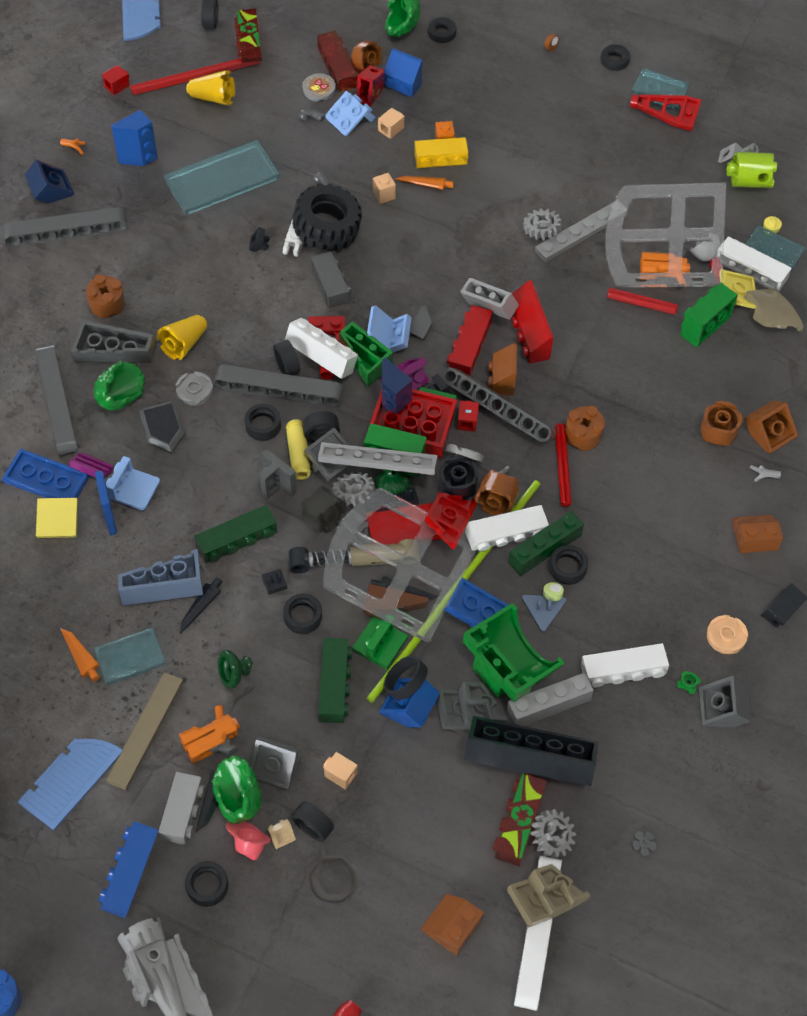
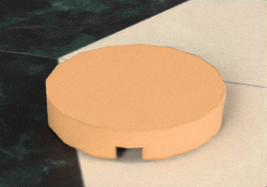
M730 615L717 616L710 622L706 637L714 650L724 654H733L739 652L745 646L748 631L740 619L730 617Z

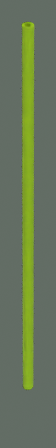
M537 480L533 481L511 512L522 510L539 488L540 483ZM490 546L485 551H479L368 695V701L374 703L384 689V680L389 670L399 660L410 656L443 613L460 579L468 580L493 546Z

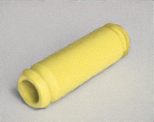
M295 419L289 421L286 425L291 468L296 472V479L304 480L311 474L310 460L304 453L308 445L307 439L304 437L303 422Z

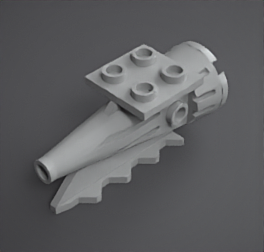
M153 918L129 927L130 933L125 936L123 932L118 936L119 944L127 954L123 972L126 980H131L134 987L132 993L136 1002L140 1001L142 1007L147 1006L148 999L157 1002L165 1016H187L186 1014L191 1016H213L206 994L199 985L197 974L190 965L188 954L181 945L179 934L174 935L173 939L166 941L160 919L157 918L156 922H154Z

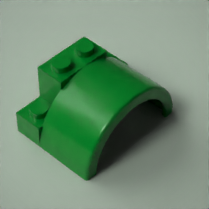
M511 603L466 631L462 641L475 656L472 669L493 694L499 698L506 693L515 702L528 694L532 686L559 670L563 666L564 661L560 657L556 661H549L535 651L520 627L517 615L518 608Z

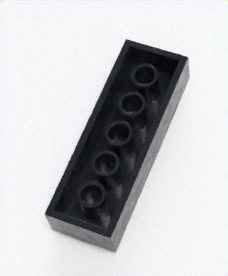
M473 716L464 760L471 761L472 763L487 764L496 768L511 769L515 772H526L539 777H550L558 781H569L578 785L591 786L596 767L599 742Z

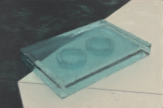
M643 68L631 90V94L685 96L689 83ZM669 104L668 106L678 109L680 105Z
M760 226L756 227L745 244L791 267V271L806 248Z
M153 628L94 648L107 686L166 665Z

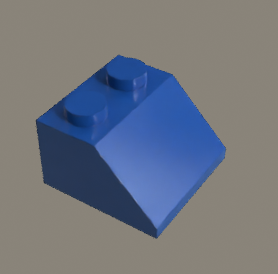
M393 48L384 70V86L413 97L422 85L423 60Z
M398 678L393 691L404 687L412 678ZM425 679L422 686L406 699L396 700L389 694L379 713L406 727H422L440 692Z

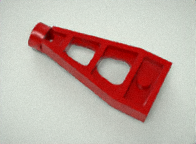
M633 94L630 107L640 109L676 128L692 131L702 99L681 95ZM650 102H662L661 111L650 108ZM669 104H679L682 108L679 116L674 117L666 112V107Z
M308 316L310 324L321 329L327 335H335V339L340 343L339 332L345 328V316ZM318 364L321 379L331 380L335 377V374Z

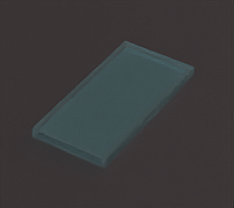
M258 140L164 175L166 184L185 215L280 179L279 172Z

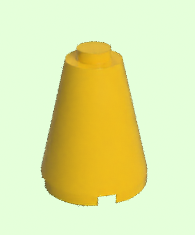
M221 71L190 80L186 90L192 98L231 105L233 103L231 97L235 96L234 78L230 77V71Z
M194 315L163 326L157 331L156 335L157 341L160 340L162 343L160 346L162 351L173 360L177 358L182 360L207 330V321L200 315Z

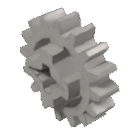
M540 208L539 212L533 210V214L528 213V217H524L523 229L525 234H529L530 238L535 236V240L539 238L545 240V237L552 239V235L557 236V231H561L560 215H556L555 211L549 212V209L543 211Z
M351 472L349 476L343 474L344 478L338 477V482L333 483V496L335 501L339 500V504L344 502L346 506L350 504L356 506L358 502L364 504L363 500H370V496L374 495V482L372 477H368L367 473L363 476L361 472L357 474Z
M556 809L541 812V815L535 817L537 822L531 825L535 828L531 835L536 838L532 841L533 844L538 843L539 845L537 851L544 850L543 856H550L551 858L563 857L567 852L572 851L570 845L575 844L572 837L576 836V833L571 831L574 824L569 825V816L563 818L562 811L556 812Z

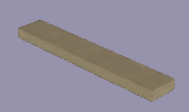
M165 672L163 673L106 780L107 783L127 791L184 683L183 679Z

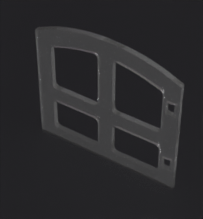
M726 183L624 185L611 208L605 235L607 263L616 287L717 286L720 282L722 283ZM688 197L715 198L714 225L712 227H685V207ZM672 198L671 226L669 228L622 229L626 213L633 199ZM668 241L670 243L668 271L666 273L630 274L627 272L621 253L620 244L622 242ZM712 241V270L710 272L697 273L682 272L684 242ZM692 277H703V281H692ZM636 278H646V282H636Z
M378 488L356 504L339 525L326 556L323 571V588L429 643L445 612L444 609L463 577L476 550H471L466 533L463 531L457 543L463 550L449 577H444L423 566L420 561L433 536L437 534L424 521L428 512L382 488ZM381 507H387L421 526L406 555H402L360 533L358 528ZM352 544L397 568L398 571L382 599H377L342 580L343 562L348 545ZM413 577L440 591V595L425 622L415 619L396 607L410 579ZM346 589L356 593V598L345 593ZM404 618L413 623V627L402 623V619Z

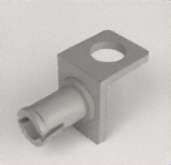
M735 142L721 150L718 162L722 163L732 158L735 152L758 153V146L752 143L742 148ZM730 150L728 155L724 157L725 153Z

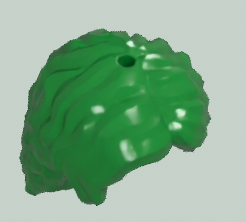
M390 0L387 2V8L390 9V13L386 18L385 30H387V34L390 37H401L417 25L420 19L421 8L419 0Z
M122 361L110 366L94 383V397L98 404L107 410H119L138 399L143 394L142 390H144L143 385L145 383V377L141 373V369L135 364Z
M231 756L229 759L225 758L218 765L214 773V779L211 781L213 793L223 816L229 822L239 824L252 819L257 814L262 804V792L254 770L246 759H242L239 756Z

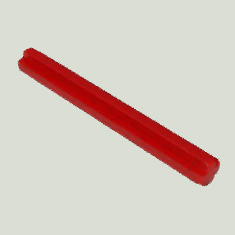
M558 423L555 425L560 504L562 507H570L572 499L566 426L563 423Z

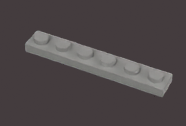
M616 200L558 233L557 236H553L552 239H548L535 246V252L546 263L626 217L628 210Z
M324 442L321 443L318 454V462L435 475L438 455Z

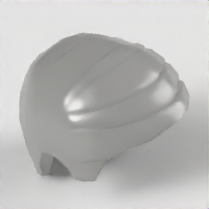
M709 234V239L702 242L697 241L696 246L690 248V252L701 261L712 260L720 246L719 237Z

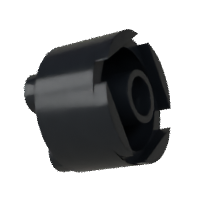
M460 455L447 458L439 470V489L441 493L462 496V500L475 495L478 483V467L475 462H471L466 457Z

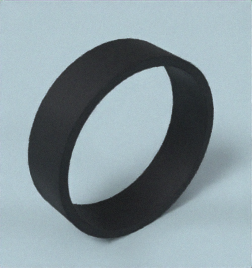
M414 655L402 658L387 673L384 680V689L396 700H403L412 696L424 683L428 673L427 666ZM418 665L413 678L404 687L393 691L394 685L401 674L408 668Z

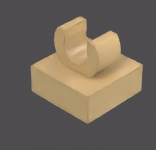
M288 819L280 820V823L274 826L272 824L269 825L268 831L275 849L296 840Z

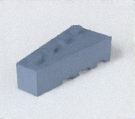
M198 549L192 550L191 554L185 556L181 554L174 556L173 560L164 563L162 561L156 562L152 567L146 569L140 567L119 574L118 588L122 606L203 595Z

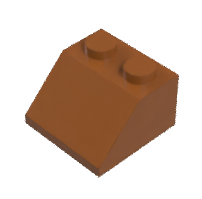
M516 343L493 353V359L489 361L488 372H492V376L488 377V387L504 396H514L517 375Z
M771 401L744 418L750 435L769 454L799 436L787 402Z
M772 515L732 518L739 553L779 550L783 536L779 521Z
M446 894L422 926L421 931L458 956L482 923L484 912L466 899Z

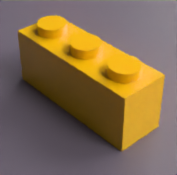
M466 137L415 141L414 154L417 168L468 164Z

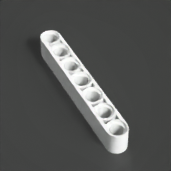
M540 856L538 868L552 864L561 870L562 860ZM552 919L532 927L527 926L514 1006L537 1011Z

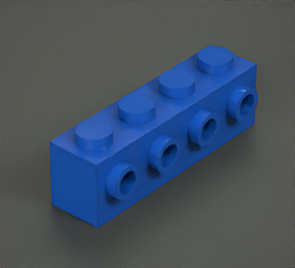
M133 821L131 827H126L122 839L126 840L124 847L118 848L114 858L118 860L115 868H110L106 879L110 881L107 889H102L98 899L99 902H102L101 910L123 918L126 917L157 836V829Z

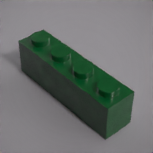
M266 504L194 535L196 547L205 564L220 559V557L233 554L245 546H252L261 539L272 537L275 533H278L277 522Z
M571 510L510 550L508 563L521 577L551 557L554 550L558 547L569 545L581 537L584 523Z
M323 638L318 711L319 722L344 723V716L349 715V703H345V698L350 697V684H346L347 678H351V665L347 664L348 659H352V647L348 646V639Z

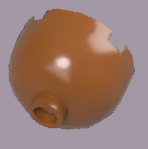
M361 41L353 48L351 61L353 67L361 73L368 66L377 67L378 64H381L382 49L376 44V41Z

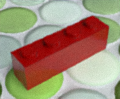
M472 305L470 311H466L464 326H460L459 338L455 339L452 350L454 351L452 354L449 353L447 358L449 368L459 369L471 376L492 323V310Z

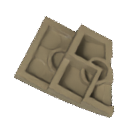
M774 288L746 292L745 298L756 305L753 316L754 320L765 327L786 329L787 326H793L798 331H803V323L793 306Z
M552 864L534 869L527 880L511 884L507 888L510 897L528 927L550 920L590 898V894L587 891L583 893L573 885L572 879L563 875Z

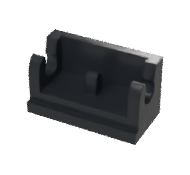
M791 583L760 616L776 628L779 625L783 626L807 600V596Z

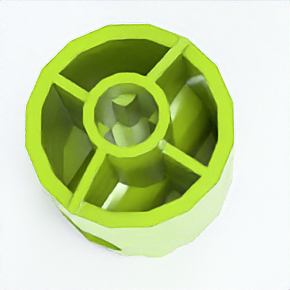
M735 152L733 160L727 164L726 172L727 176H731L733 187L773 188V172L777 170V162H773L774 154Z

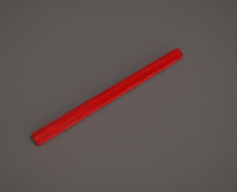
M255 54L131 85V92L133 95L189 82L190 80L221 71H233L259 64V58Z

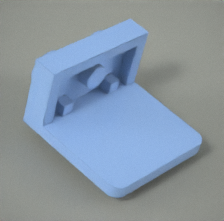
M345 91L325 116L345 136L351 133L364 116L370 122L376 118L371 113L373 110L366 103L364 106L361 104L363 100L356 94L352 96L347 91Z
M376 305L372 306L367 334L377 339L393 351V353L408 347L412 317L405 314L392 319Z
M123 456L121 461L115 465L114 474L111 478H108L106 486L110 500L139 510H145L160 484V479L133 469L131 459Z

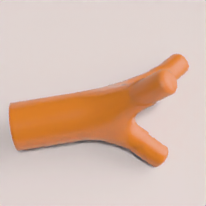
M62 138L60 140L61 145L72 147L79 151L81 155H84L79 146L85 145V141L79 142L78 138L75 140Z

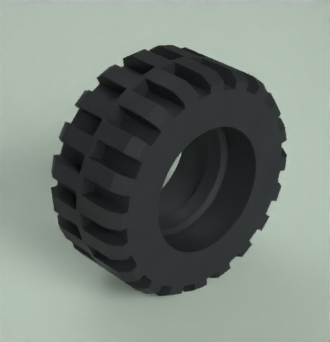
M317 184L316 187L314 185L308 187L307 190L305 189L300 193L296 200L292 218L294 232L303 243H307L312 249L313 247L317 248L318 251L327 250V252H333V250H342L343 247L347 248L355 241L362 219L360 203L357 202L354 195H350L351 193L348 190H343L338 185L335 187L332 184ZM315 214H330L340 221L326 222L317 218Z

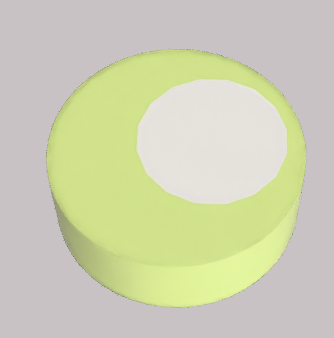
M547 583L543 589V596L547 600L559 601L563 597L564 589L558 583Z

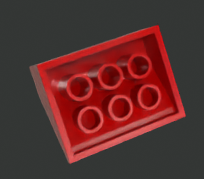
M412 389V401L395 414L383 406L381 390L370 423L426 437V454L438 455V458L442 459L457 400Z

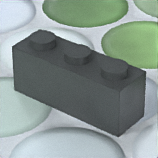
M331 251L312 256L311 269L328 308L349 303L351 289L349 284L346 285L343 271L339 270L338 259L333 257Z

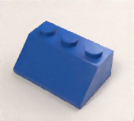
M141 110L111 125L119 164L145 166L158 159L152 121Z

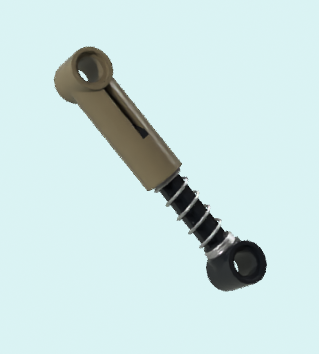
M405 539L397 544L350 547L349 550H338V552H333L332 550L326 553L324 551L322 553L308 552V549L305 547H294L289 550V568L295 574L305 573L309 571L310 567H314V565L321 566L322 564L329 566V564L337 565V563H343L345 565V563H349L351 566L400 563L403 566H413L419 562L418 544L413 539Z

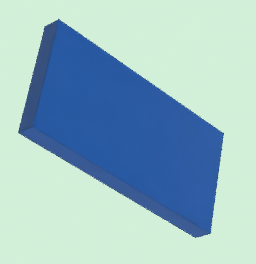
M20 448L2 477V481L45 498H78L90 475Z

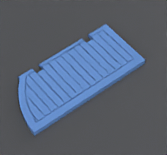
M122 0L124 41L144 37L161 28L160 19H155L160 18L159 0Z
M75 738L66 747L70 753L68 755L61 753L34 783L38 787L35 792L29 788L17 803L55 831L115 763L122 749L102 740Z

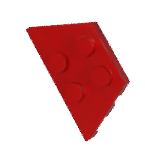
M439 492L424 521L452 549H455L477 503L475 498L472 501L462 500V496Z

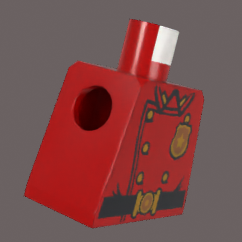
M368 66L358 74L356 95L363 100L361 104L364 105L366 103L371 107L383 91L385 72L382 68Z

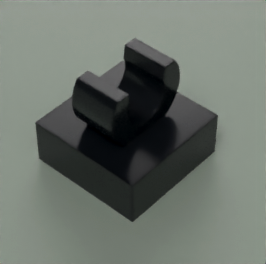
M258 227L251 235L250 251L256 252L259 248L264 251L268 249L269 245L266 243H268L270 237L265 235V229Z
M438 373L432 377L435 384L429 386L428 389L452 394Z
M281 569L262 574V580L268 595L287 589V583Z

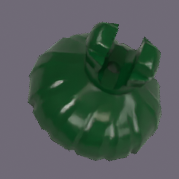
M383 469L384 472H381L374 482L376 489L384 494H398L406 491L411 485L410 478L405 472Z
M231 650L220 652L218 672L223 685L227 689L235 688L240 683L242 675H250V669L253 665L251 658L246 656L239 659Z

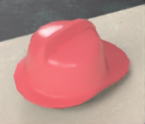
M228 821L226 824V829L234 836L236 851L253 861L257 860L259 854L263 852L265 844L271 841L269 836L246 821L239 824Z

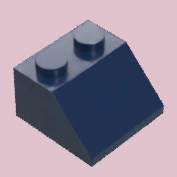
M36 160L25 173L33 196L38 201L52 203L75 194L64 169Z
M384 357L382 359V404L388 411L391 410L397 414L412 401V379Z

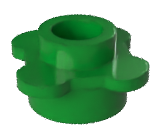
M682 672V678L677 682V687L687 690L690 694L696 693V686L701 682L700 677L692 672Z

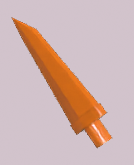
M416 176L395 178L399 181L441 190L444 187L453 188L454 181H446V178Z
M60 628L80 671V675L83 678L89 675L92 681H97L99 675L96 669L100 666L99 663L72 632Z

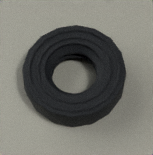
M437 17L431 20L428 25V35L435 42L447 43L456 36V23L447 17ZM444 27L447 28L448 31L441 33L436 31V29Z
M611 44L602 50L601 63L605 68L619 71L628 66L630 52L626 47ZM619 55L622 59L612 60L609 56Z

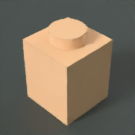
M393 108L378 118V131L390 139L404 129V115Z
M389 173L373 178V194L379 204L396 199V184Z
M337 752L333 757H328L323 766L325 777L345 790L358 773V765Z

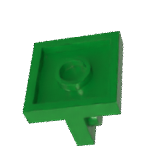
M387 615L383 621L373 616L352 647V651L388 670L407 642L408 635L394 628L395 618Z

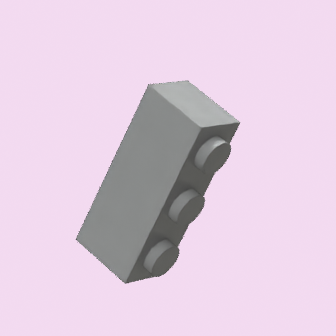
M472 278L468 279L460 291L468 304L492 310L493 314L509 320L519 306L512 293Z
M176 772L158 831L160 840L186 845L187 839H191L194 826H192L193 818H197L199 813V805L197 804L199 798H203L205 792V785H203L201 777Z

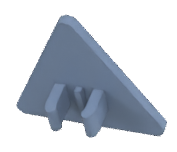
M522 596L524 604L541 632L547 630L566 603L565 597H562L559 601H552L551 599L547 600L544 596Z

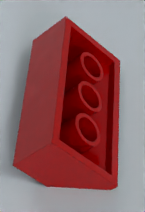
M529 280L512 293L519 306L512 315L511 322L513 328L517 330L518 342L522 343L523 356L527 357L529 364L550 360L554 337L533 282Z

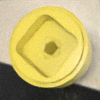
M767 217L764 221L763 229L767 233L776 234L780 231L782 223L777 217Z

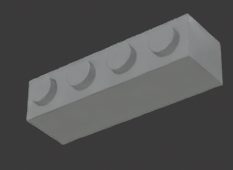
M582 673L526 694L515 702L512 700L508 701L507 713L512 724L526 726L591 701L594 690L586 674Z

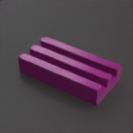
M79 452L78 456L75 455L69 464V467L95 477V472L97 471L103 472L104 479L113 472V465L82 452Z

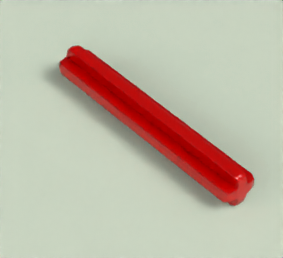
M609 288L607 298L673 315L677 313L678 305L614 288Z

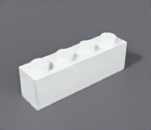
M729 236L718 249L716 256L720 260L721 265L739 274L752 276L755 282L769 289L774 288L778 292L788 280L791 267Z
M299 318L289 324L285 340H289L295 349L341 379L353 373L358 354L349 347H345L335 338L325 334L321 329L316 328L305 319Z
M542 505L470 521L464 530L471 550L479 549V551H485L490 546L497 545V547H501L511 541L522 542L549 524Z
M663 643L585 655L581 661L582 673L586 674L591 686L595 688L608 683L620 684L627 680L640 681L652 676L653 678H659L667 673L669 667Z

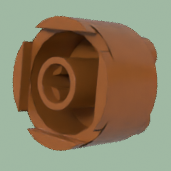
M98 274L87 285L86 296L88 305L95 316L110 318V315H118L125 307V298L120 280Z
M717 401L715 404L709 405L704 412L700 426L702 438L716 445L729 446L737 438L743 419L741 412L739 413L736 409L737 407L727 401Z
M595 406L578 407L569 412L565 431L567 443L570 446L578 447V450L588 451L599 445L603 437L605 420Z
M490 470L481 481L475 496L476 503L478 504L479 502L482 506L481 509L493 516L511 512L519 494L518 480L513 476H507L495 470Z

